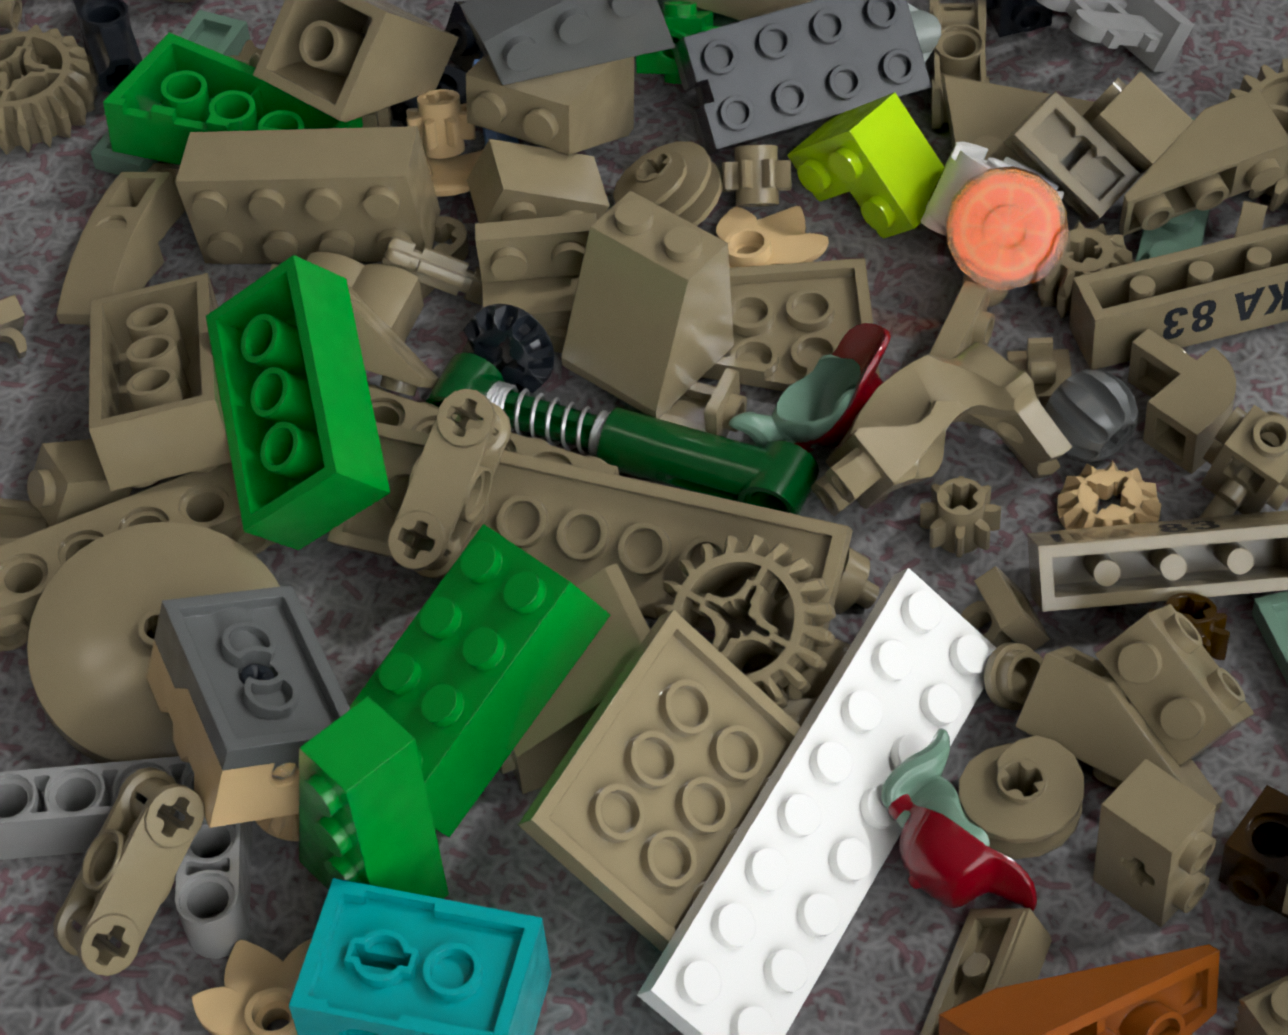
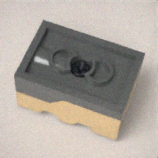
M288 585L162 600L146 678L160 711L169 713L171 717L174 745L181 761L190 763L194 772V792L200 796L204 804V817L209 828L299 814V748L349 711L350 707L293 586Z

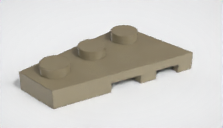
M944 75L941 83L952 149L956 142H967L989 149L984 158L986 161L989 157L1004 161L1007 156L1026 165L1003 141L1042 100L1051 94ZM1061 96L1081 116L1094 103V101Z

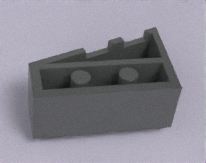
M468 0L460 5L480 50L502 85L675 48L657 0Z

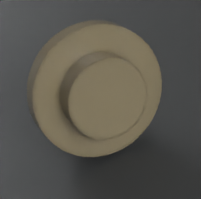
M1010 642L997 647L988 658L984 671L985 689L991 701L1003 709H1023L1043 658L1029 646L1022 643Z

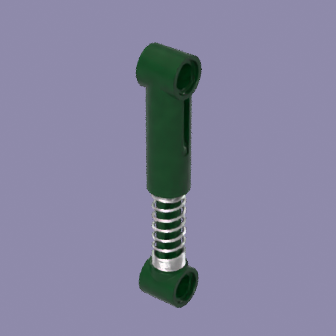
M458 353L449 360L425 402L439 408L444 399L454 391L462 389L476 390L486 396L490 402H493L505 411L510 419L511 432L516 430L518 435L526 437L531 434L532 438L542 440L546 438L552 446L562 443L567 451L577 447L580 454L586 455L590 453V456L598 457L607 464L617 466L621 473L659 484L796 515L800 514L811 491V486L815 483L819 473L818 464L812 455L802 447L791 442L776 440L766 443L761 448L618 407L611 412L602 410L598 415L591 414L590 406H586L580 411L576 409L573 401L567 406H562L558 397H555L551 402L545 401V396L542 392L536 398L530 396L527 388L518 393L515 385L504 382L501 373L492 363L485 358L471 353Z

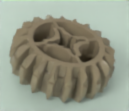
M34 25L28 31L21 32L14 26L11 33L0 35V147L6 155L15 146H22L29 154L33 144L43 142L51 148L52 137L56 135L71 138V127L86 125V114L95 110L94 101L95 96L98 94L96 89L98 82L89 55L86 54L84 47H80L76 43L74 36L62 37L57 28L43 33L38 25Z
M728 535L724 543L725 554L719 555L711 544H702L700 550L705 562L696 567L688 559L680 560L679 568L687 578L682 585L674 580L663 582V590L675 600L673 604H661L654 607V615L659 618L675 610L694 629H696L699 614L706 617L715 625V637L712 645L740 671L746 662L756 654L768 653L777 656L765 668L746 676L781 709L788 706V697L783 688L791 683L798 691L802 693L808 692L811 686L801 675V672L806 666L815 671L822 672L827 665L822 657L813 652L814 647L832 646L835 641V636L829 630L817 627V625L829 622L836 616L835 609L831 604L818 602L829 590L822 578L809 579L814 566L806 557L792 561L793 550L784 542H780L769 552L767 540L761 535H754L749 541L746 552H744L741 541L735 535ZM755 577L754 581L747 579L740 591L731 597L722 598L712 595L720 587L733 580ZM780 584L787 588L794 607V625L791 637L783 634L777 627L773 626L772 616L778 603L773 597ZM721 615H725L735 621L740 616H743L748 621L749 615L768 637L753 630L748 635H745L740 630L739 636L732 629L733 626Z

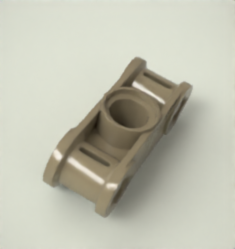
M929 0V13L937 17L941 24V36L932 51V129H940L943 123H948L941 83L944 75L990 83L989 76L986 77V0L940 3L939 0Z
M462 389L454 391L440 405L425 447L412 468L407 492L389 532L388 546L394 560L423 577L433 579L445 577L464 551L476 519L483 511L488 500L494 474L506 444L510 439L511 424L505 411L498 405L490 402L486 396L476 390ZM453 413L457 414L455 420L452 418ZM483 418V424L479 430L476 428L466 430V424L469 419L480 420ZM494 429L496 430L495 436L492 434ZM405 534L408 535L407 541L404 540ZM422 538L435 540L430 552L417 550ZM448 550V555L444 556V552Z
M152 767L137 770L128 776L122 784L118 797L98 836L87 849L82 868L64 904L57 912L53 924L54 937L59 946L70 954L78 956L82 964L96 975L110 976L120 973L137 956L139 946L159 906L170 893L175 881L176 872L195 835L202 826L204 804L196 792L186 785L176 784L174 778L166 772ZM138 793L148 799L145 804L137 800L136 795ZM176 809L185 815L184 821L174 816ZM74 920L83 926L80 932L72 926ZM112 936L121 942L120 948L110 942Z

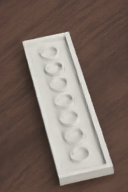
M909 568L893 575L637 994L638 997L683 1035H786L901 834L902 828L897 821L892 819L888 809L884 807L881 800V790L885 780L904 760L926 748L933 740L938 729L943 728L948 732L951 746L985 687V666L996 647Z

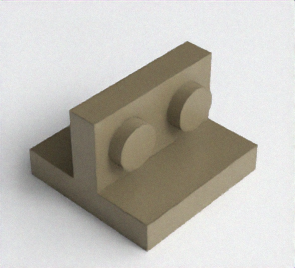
M596 213L475 224V241L482 281L483 308L491 304H509L531 314L545 330L568 328L590 226L597 221Z

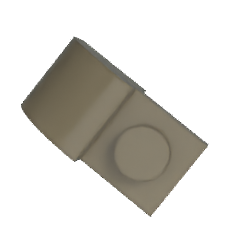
M1147 329L1132 341L1128 375L1129 383L1152 397L1147 402L1143 441L1193 474L1206 462L1202 459L1215 441L1214 437L1233 412L1236 393L1235 373L1226 357L1214 347L1196 360L1188 355L1179 345L1170 343L1150 329Z

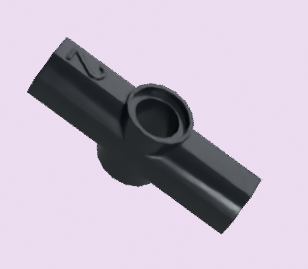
M71 0L83 36L85 51L91 59L100 90L111 94L142 61L131 29L128 5L123 0Z

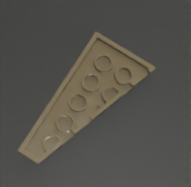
M865 258L730 268L734 346L702 377L720 380L725 369L729 368L739 371L740 384L785 391L788 386L810 374L817 365L819 358L824 355H832L844 335L850 329L862 323H873ZM568 328L545 330L552 342L554 352L562 353ZM878 365L877 370H876V373H877L878 376L880 377L879 365Z

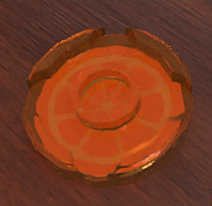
M1015 166L990 168L968 179L952 198L945 219L947 246L959 269L977 284L997 290L1015 289L1014 287H1023L1045 278L1061 260L1069 238L1067 212L1057 191L1037 173Z

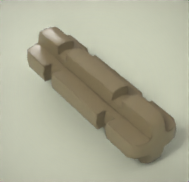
M399 236L391 238L385 249L382 264L395 266L411 272L419 277L421 283L457 296L458 291L464 292V299L483 306L480 267L476 266L475 270L471 271L467 269L469 266L467 262L425 246L421 252L415 249L416 243Z

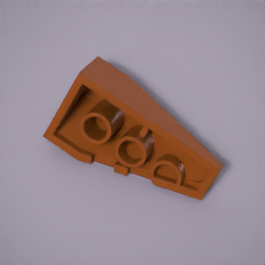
M1208 944L995 988L939 1014V1035H1192L1217 1013L1220 950Z

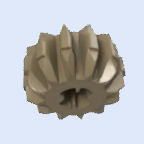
M1078 220L1073 230H1067L1060 226V235L1053 254L1040 269L1030 274V280L1033 283V290L1038 292L1041 307L1057 306L1060 318L1062 319L1071 310L1073 277L1133 263L1134 260L1132 259V252L1126 249L1123 235H1107L1104 223L1094 229H1087Z

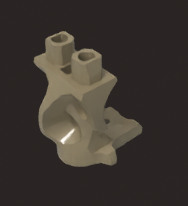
M974 342L951 359H943L933 355L919 358L894 373L881 384L856 414L846 434L825 462L830 469L811 486V489L834 517L855 500L864 509L873 507L887 499L890 492L928 479L939 470L944 455L946 430L952 423L965 422L995 431L1034 479L1049 477L1061 467L1057 459L1069 451L1072 445L1037 399L1033 380L1026 371L1016 369L991 347L981 342Z

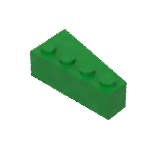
M170 32L103 101L113 152L178 165L181 164L190 132L363 128L362 117L348 122L339 121L254 76L255 67Z
M367 696L299 748V862L328 890L332 879L335 878L444 899L449 895L416 740L376 702Z

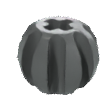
M1089 369L1078 372L1061 383L1053 392L1045 407V411L1072 445V448L1064 455L1073 461L1098 463L1118 452L1132 436L1139 418L1135 397L1124 381L1109 372Z

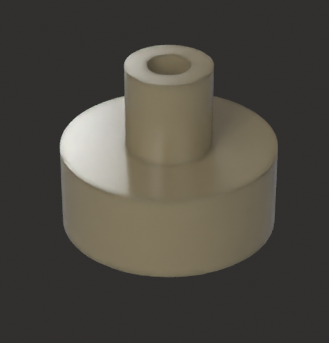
M850 547L848 548L834 604L835 614L845 612L854 602L868 609L874 604L879 595V586L867 580L870 572L869 558Z

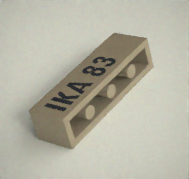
M1288 224L1073 277L1069 328L1090 370L1130 361L1132 341L1147 329H1150L1168 342L1175 343L1183 348L1288 321Z
M1288 510L1027 533L1031 595L1042 612L1167 601L1171 596L1179 593H1195L1205 597L1288 590Z

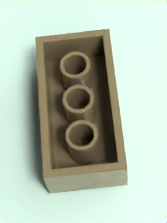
M418 126L190 132L175 181L204 262L212 264L282 263L292 255L307 260L310 253L314 252L336 253L358 262H382L387 244L394 236H399L416 243L415 249L421 252L424 246L432 249L436 234V219L441 211Z
M208 273L90 301L89 431L111 491L127 487L143 488L153 485L160 479L189 472L206 473L217 469L223 464L231 463L206 322V315L219 307Z

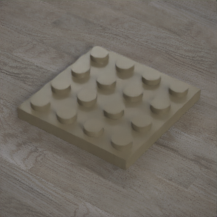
M672 610L660 616L518 826L663 953L801 726L675 610Z

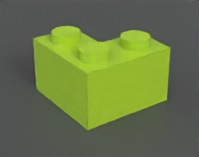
M895 92L831 117L787 154L797 169L800 182L807 190L813 193L818 201L821 202L850 191L861 207V213L865 221L883 239L915 229L921 224L927 202L944 169L943 164Z

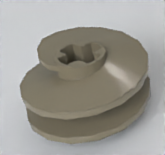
M676 141L655 148L641 156L628 167L616 183L613 198L615 203H617L629 191H632L697 226L707 218L717 205L723 190V176L716 164L711 162V158L704 147L692 141Z
M1035 735L1020 739L1015 743L988 748L970 760L959 779V800L966 818L971 823L982 828L988 835L990 848L1012 859L1040 857L1061 847L1077 829L1083 810L1084 774L1073 753L1055 740Z

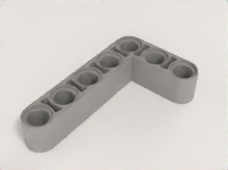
M179 756L0 772V860L85 853L92 841L98 836L118 797L120 788L128 776L139 769L157 768L174 778L176 784L186 785L194 791V772L190 763L183 762ZM140 793L136 795L137 800L143 804L148 800ZM176 809L174 816L184 821L185 815ZM204 817L200 830L195 835L176 872L175 903L189 945L197 954L205 958L219 959L230 956L237 941L247 940L250 929L252 821L209 828ZM222 853L219 856L208 858L213 854ZM221 912L215 917L204 918L210 913Z

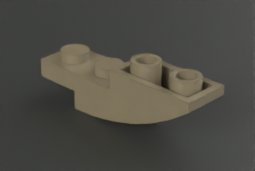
M153 163L146 172H121L106 190L90 216L71 258L56 312L60 324H79L90 327L91 300L144 288L146 283L163 265L164 259L158 242L165 237L166 232L186 211L175 183L180 165Z

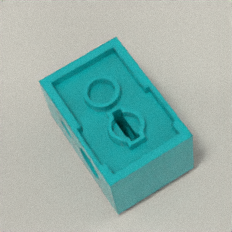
M333 878L289 1003L298 1035H534L552 974L543 918Z

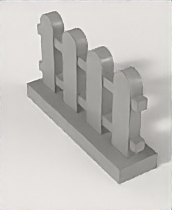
M1036 0L1051 10L1067 12L1073 17L1068 27L1077 36L1090 42L1103 43L1107 48L1117 49L1119 45H1123L1155 72H1166L1169 70L1195 25L1166 0Z

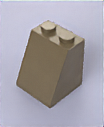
M285 0L253 75L339 121L348 122L436 90L459 37L385 0Z
M483 56L466 73L467 123L568 155L626 137L634 128V57L502 85L485 56Z
M629 191L590 226L561 360L562 366L648 416L659 419L734 346L729 249L727 242L642 196Z
M617 563L604 567L576 586L611 616L499 769L501 774L513 771L523 794L545 786L650 631Z

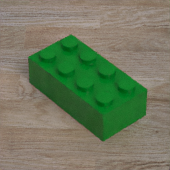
M292 255L207 314L206 322L243 531L299 551L390 494V488L347 279Z
M483 524L352 702L350 709L369 696L415 738L434 827L450 838L611 615L572 582Z

